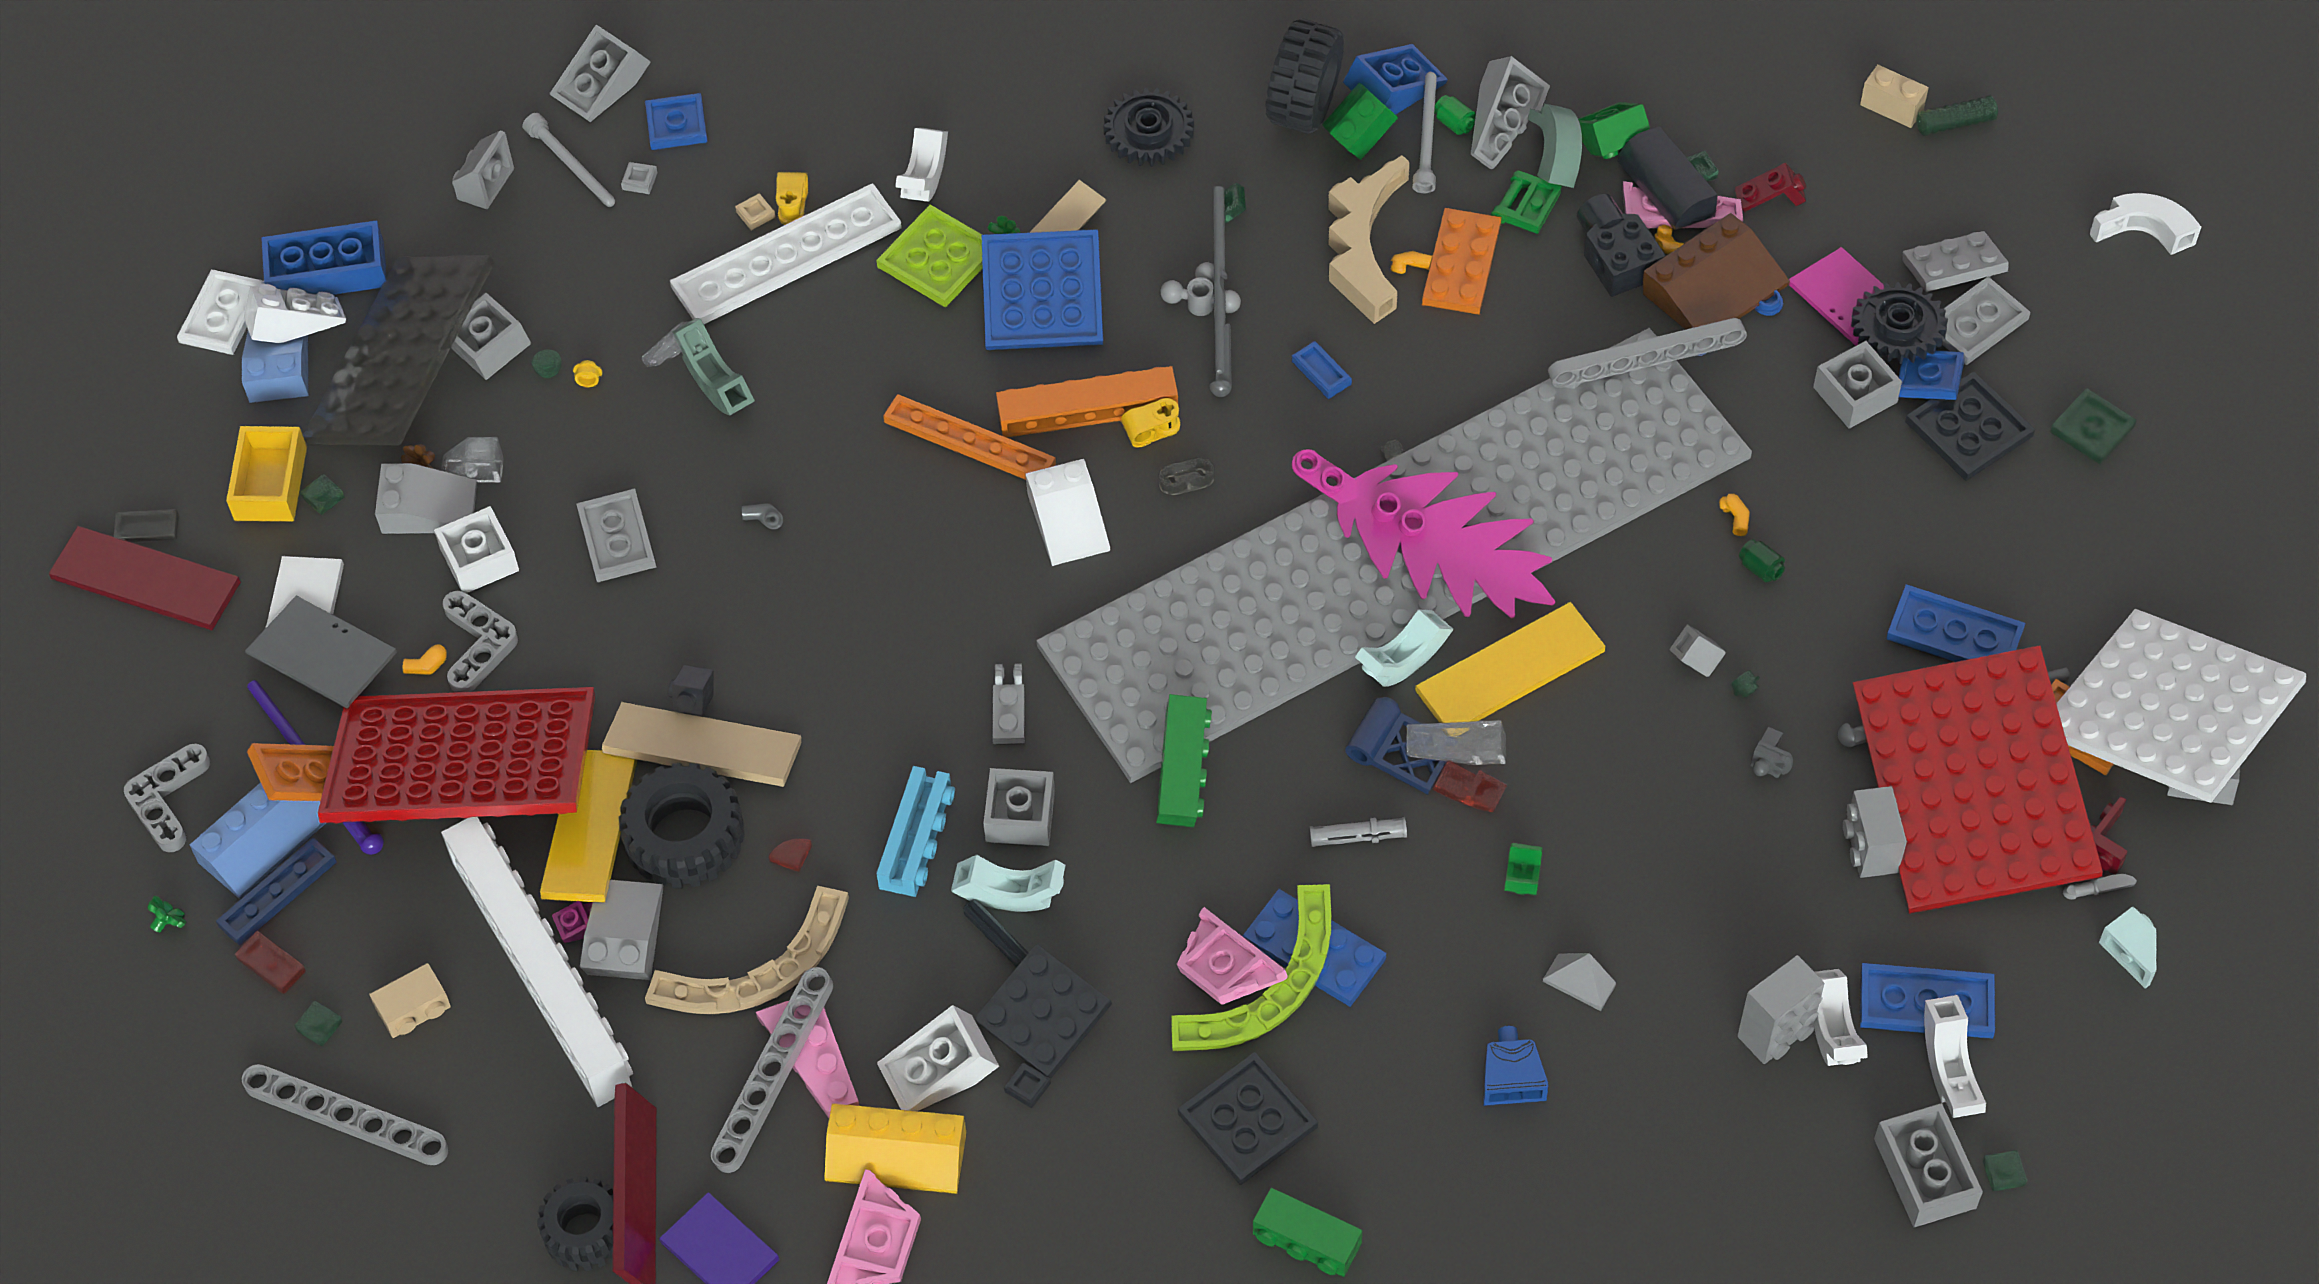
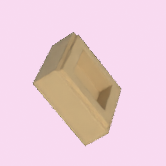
M760 193L735 206L736 213L751 231L776 218L775 211Z

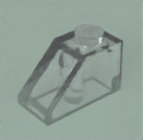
M467 437L443 454L441 471L476 479L477 482H501L504 457L498 437Z

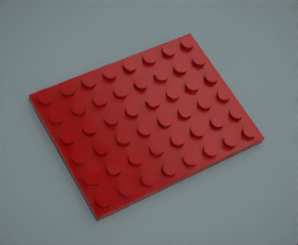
M2041 646L1853 682V690L1877 787L1892 786L1907 840L1898 870L1909 914L2102 877L2101 863Z
M594 687L358 696L348 708L343 707L318 809L319 822L404 821L407 819L577 813L595 702Z

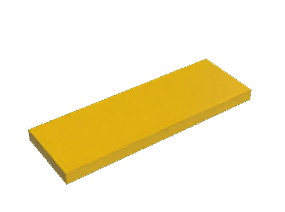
M1569 602L1416 685V693L1445 731L1454 735L1604 653L1606 646L1573 604Z
M587 750L577 813L558 815L540 889L541 899L586 902L606 901L621 835L618 818L621 815L620 806L624 799H628L626 793L632 786L637 759L605 754L601 750Z

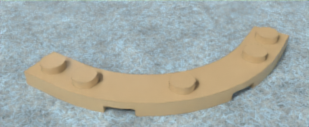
M817 886L801 929L787 946L788 950L775 961L772 959L764 965L747 972V976L729 980L728 977L697 979L655 970L645 997L646 1003L687 1013L720 1014L745 1010L780 996L798 984L802 975L810 968L816 967L827 953L840 927L849 900L848 892Z

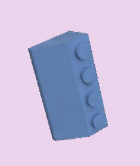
M260 782L190 844V847L197 862L241 900L326 823L319 822L318 809L320 801L269 800Z

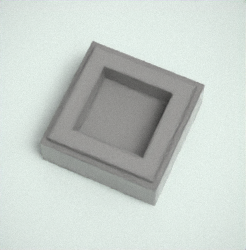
M629 162L621 182L622 190L650 194L658 173L657 167Z

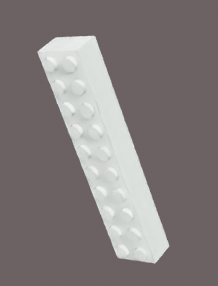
M470 817L442 831L441 833L453 865L596 1106L600 1107L615 1098V1085L626 1082L632 1087L629 1076L633 1075V1071L627 1061L629 1058L620 1042L616 1044L612 1036L614 1033L605 1017H600L597 1012L598 1006L591 993H586L582 987L583 981L576 968L573 967L571 969L567 962L569 959L560 942L556 944L552 937L554 934L545 918L541 919L535 900L531 894H526L523 889L525 887L518 872L516 870L512 871L509 865L510 860L503 847H498L494 841L496 837L487 822L482 824L478 817Z

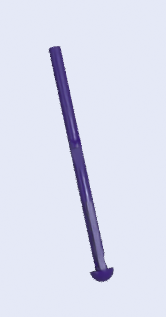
M256 680L251 681L247 685L248 690L290 745H305L259 682ZM363 821L342 822L365 854L374 855L381 851L384 845L381 834H372Z

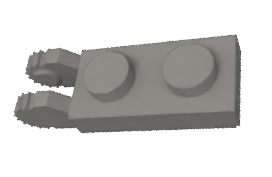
M1022 663L1015 664L1013 668L1015 684L1003 685L1005 676L1003 664H995L993 744L1025 743L1024 684H1022Z

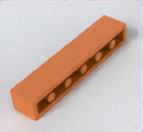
M1172 366L1154 367L1149 370L1127 371L1122 374L1095 376L1082 380H1067L1062 383L1039 384L1034 387L1007 389L996 392L1002 436L1006 438L1121 421V417L1128 410L1145 406L1163 398L1172 399L1178 404V392Z

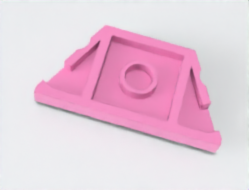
M1205 907L1199 913L1201 921L1196 932L1191 931L1187 940V948L1182 952L1177 963L1182 974L1221 1005L1288 978L1284 968Z
M865 1169L827 1284H890L901 1282L921 1217L909 1204H905L900 1200L899 1196L892 1189L883 1185L870 1170Z

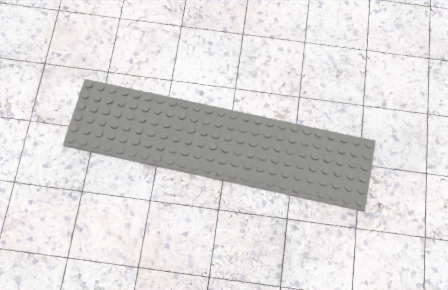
M1648 328L1612 347L1657 336ZM1675 360L1563 388L1553 386L1549 378L1377 467L1393 464L1398 466L1397 470L1382 482L1426 473L1458 472V477L1425 507L1468 495L1495 492V498L1462 528L1500 520L1531 518L1534 521L1532 525L1495 550L1531 551L1552 557V563L1750 459L1752 451L1678 361ZM1322 494L1036 640L1037 647L1129 782L1132 783L1161 768L1166 705L1169 694L1207 698L1206 709H1211L1212 715L1210 728L1204 729V739H1209L1210 742L1361 663L1355 656L1362 647L1379 648L1391 642L1403 631L1418 609L1432 610L1442 619L1460 611L1442 577L1438 563L1425 599L1420 598L1412 583L1403 559L1400 543L1388 578H1382L1368 555L1357 530L1355 518L1349 538H1346L1337 518L1338 503L1327 495ZM1474 581L1472 604L1487 597L1476 581Z

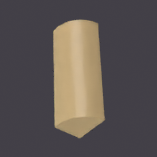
M1078 180L1030 233L1080 230L1106 202V199Z

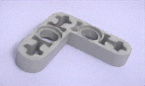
M453 591L443 599L446 617L478 638V640L450 668L447 678L453 692H472L515 648L518 643V636L515 626L465 592ZM454 604L457 606L463 604L464 610L459 607L453 609L452 606ZM479 616L488 618V622L483 626L479 627L472 624L473 620ZM494 628H496V631L503 636L508 634L509 637L507 639L505 637H501L500 639H498L497 633L494 631ZM487 652L491 654L487 662L478 663L475 661V657L479 653ZM466 676L468 677V680H467V681L460 680V681L457 682V678H458V677H461V678H465Z
M190 744L133 777L124 786V794L128 803L163 851L175 852L180 850L186 842V835L181 824L162 798L208 770L210 758L202 745ZM195 756L199 761L194 763L190 761V758ZM179 764L185 769L183 772L180 771ZM169 770L175 772L172 780L167 782L159 780L163 772ZM152 780L156 785V788L154 789L152 787V784H150V781ZM141 789L144 794L139 796L135 791ZM151 810H163L160 818L156 820L147 819V815ZM167 826L169 831L175 835L174 839L170 840L165 836L164 827Z

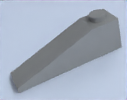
M1512 56L1489 61L1480 84L1470 155L1489 169L1495 168L1512 147V141L1527 128L1526 124L1529 122L1527 118L1530 108L1541 111L1550 85Z

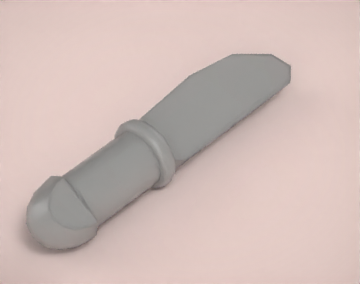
M2126 874L2110 875L2097 880L2092 879L2090 882L2067 885L2063 890V895L2071 900L2090 894L2097 895L2103 892L2132 887L2137 880L2133 876Z

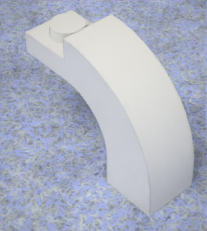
M915 128L912 153L907 171L903 175H898L896 179V187L901 188L900 198L927 202L932 199L943 168L948 131Z
M2132 193L2114 197L2110 210L2101 211L2094 217L2090 236L2095 242L2127 230L2144 231L2156 237L2172 255L2194 246L2201 226L2185 208L2172 200L2153 194Z
M1839 969L1815 972L1825 982L1821 996L1823 999L1817 1011L1819 1014L1814 1022L1817 1042L1824 1061L1828 1066L1848 1065L1860 1062V1058H1868L1867 1045L1857 1035L1853 1026L1848 1000L1847 977Z
M1958 995L1925 1000L1924 1025L1926 1046L1932 1076L1941 1103H1947L1953 1118L1985 1113L1986 1102L1974 1077L1968 1055V1017Z

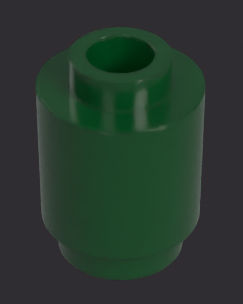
M1749 540L1739 553L1742 565L1764 582L1776 581L1785 571L1784 557L1762 541Z

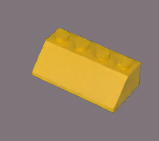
M832 1103L826 1136L825 1181L861 1184L866 1169L875 1174V1177L886 1187L957 1194L966 1139L964 1116Z

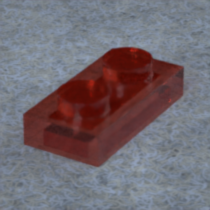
M258 931L235 953L237 960L282 994H285L306 972L304 965Z

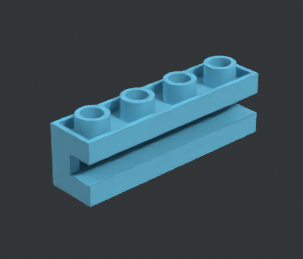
M913 766L877 871L879 889L916 897L919 886L924 887L928 876V868H926L928 859L934 858L937 849V841L935 840L937 832H942L945 826L946 814L944 811L946 805H951L954 799L955 787L951 786L949 773L937 771L936 777L932 778L926 776L925 768Z

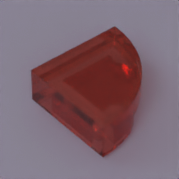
M792 839L781 843L769 855L770 862L799 872L812 847L811 840Z

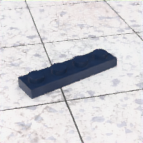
M313 837L217 919L218 927L240 946L337 863L334 855Z

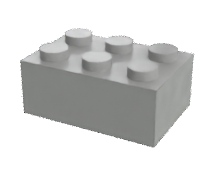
M1798 955L1748 991L1737 1037L1763 1064H1766L1772 1058L1775 1060L1780 1059L1790 1049L1789 1045L1797 1039L1799 1041L1805 1040L1814 1031L1815 1028L1813 1026L1819 1014L1817 1011L1823 999L1821 996L1825 982Z
M1942 1103L1879 1122L1874 1140L1913 1227L1977 1208L1983 1191Z

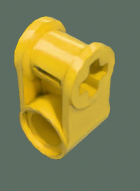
M778 172L776 184V203L779 206L778 217L779 221L786 225L804 216L805 201L808 195V175L801 172Z
M1163 398L1145 406L1130 409L1121 417V422L1134 447H1143L1151 442L1176 434L1180 429L1179 407L1176 401Z

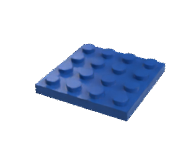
M1098 230L982 235L986 350L1103 345Z

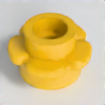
M582 361L573 368L576 383L583 387L597 385L599 376H602V369L593 361Z

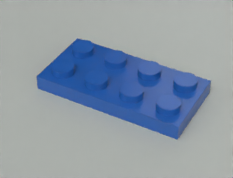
M1906 584L1886 639L1958 662L2017 650L2025 623Z
M1278 889L1243 935L1247 941L1285 968H1287L1297 941L1299 922L1298 900ZM1331 920L1328 954L1315 986L1351 1007L1384 963L1387 953Z
M1862 963L1860 1028L1925 1033V1000L1958 995L1968 1017L1967 1036L1993 1039L1995 1034L1994 974Z

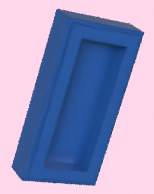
M1316 341L1292 355V362L1328 399L1352 384V378Z

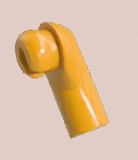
M1660 225L1657 228L1655 240L1662 251L1668 255L1684 243L1674 240L1671 236L1673 229L1670 226Z
M1415 251L1396 254L1391 259L1393 262L1390 269L1392 272L1400 274L1406 272V265L1430 270L1433 256Z
M1728 494L1721 497L1719 501L1720 509H1723L1725 513L1731 511L1734 515L1732 532L1737 536L1746 535L1748 533L1749 509L1736 494Z
M437 644L429 648L420 659L405 658L403 661V673L433 674L446 660L447 651L445 647Z

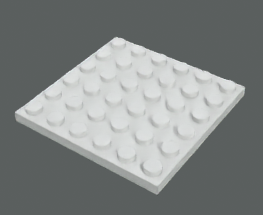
M2134 609L2056 704L2068 746L2211 803L2305 684L2306 673Z

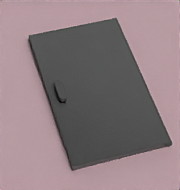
M296 595L245 650V653L348 708L393 658L397 650Z

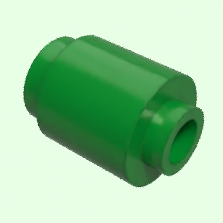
M1444 95L1435 104L1434 114H1436L1437 120L1457 135L1468 133L1473 129L1475 125V112L1456 97Z

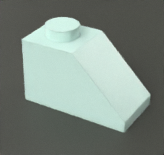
M2131 907L2104 928L2099 943L2144 988H2147L2151 984L2156 972V928L2145 914H2140L2134 907Z

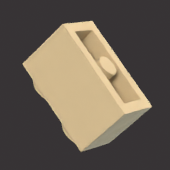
M1877 64L1864 83L1860 105L1911 128L1924 110L1929 87Z
M428 963L369 994L376 1011L392 1038L411 1032L417 1025L428 1019L441 1016L445 1010L451 1007L444 989Z

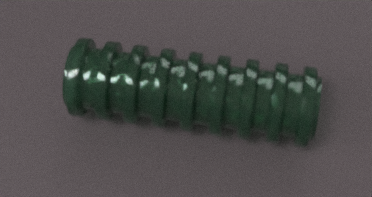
M1988 95L1985 99L1983 97H1979L1977 100L1970 99L1968 103L1967 101H1961L1960 105L1953 103L1951 106L1944 105L1943 108L1936 107L1935 110L1930 108L1926 112L1921 110L1917 115V126L1923 136H1927L1930 132L1931 134H1936L1938 130L1945 132L1946 129L1962 128L1963 124L1964 126H1970L1972 123L1975 125L1979 124L1980 121L1985 123L1988 119L1994 121L1997 119L1998 106L1995 99Z

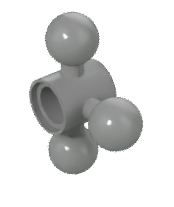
M1209 262L1202 263L1197 267L1195 272L1196 278L1189 282L1187 289H1183L1182 285L1175 280L1165 282L1160 291L1162 299L1171 304L1177 303L1181 299L1188 300V309L1192 314L1196 316L1209 314L1214 308V264ZM1225 290L1226 313H1233L1240 307V296L1233 290Z

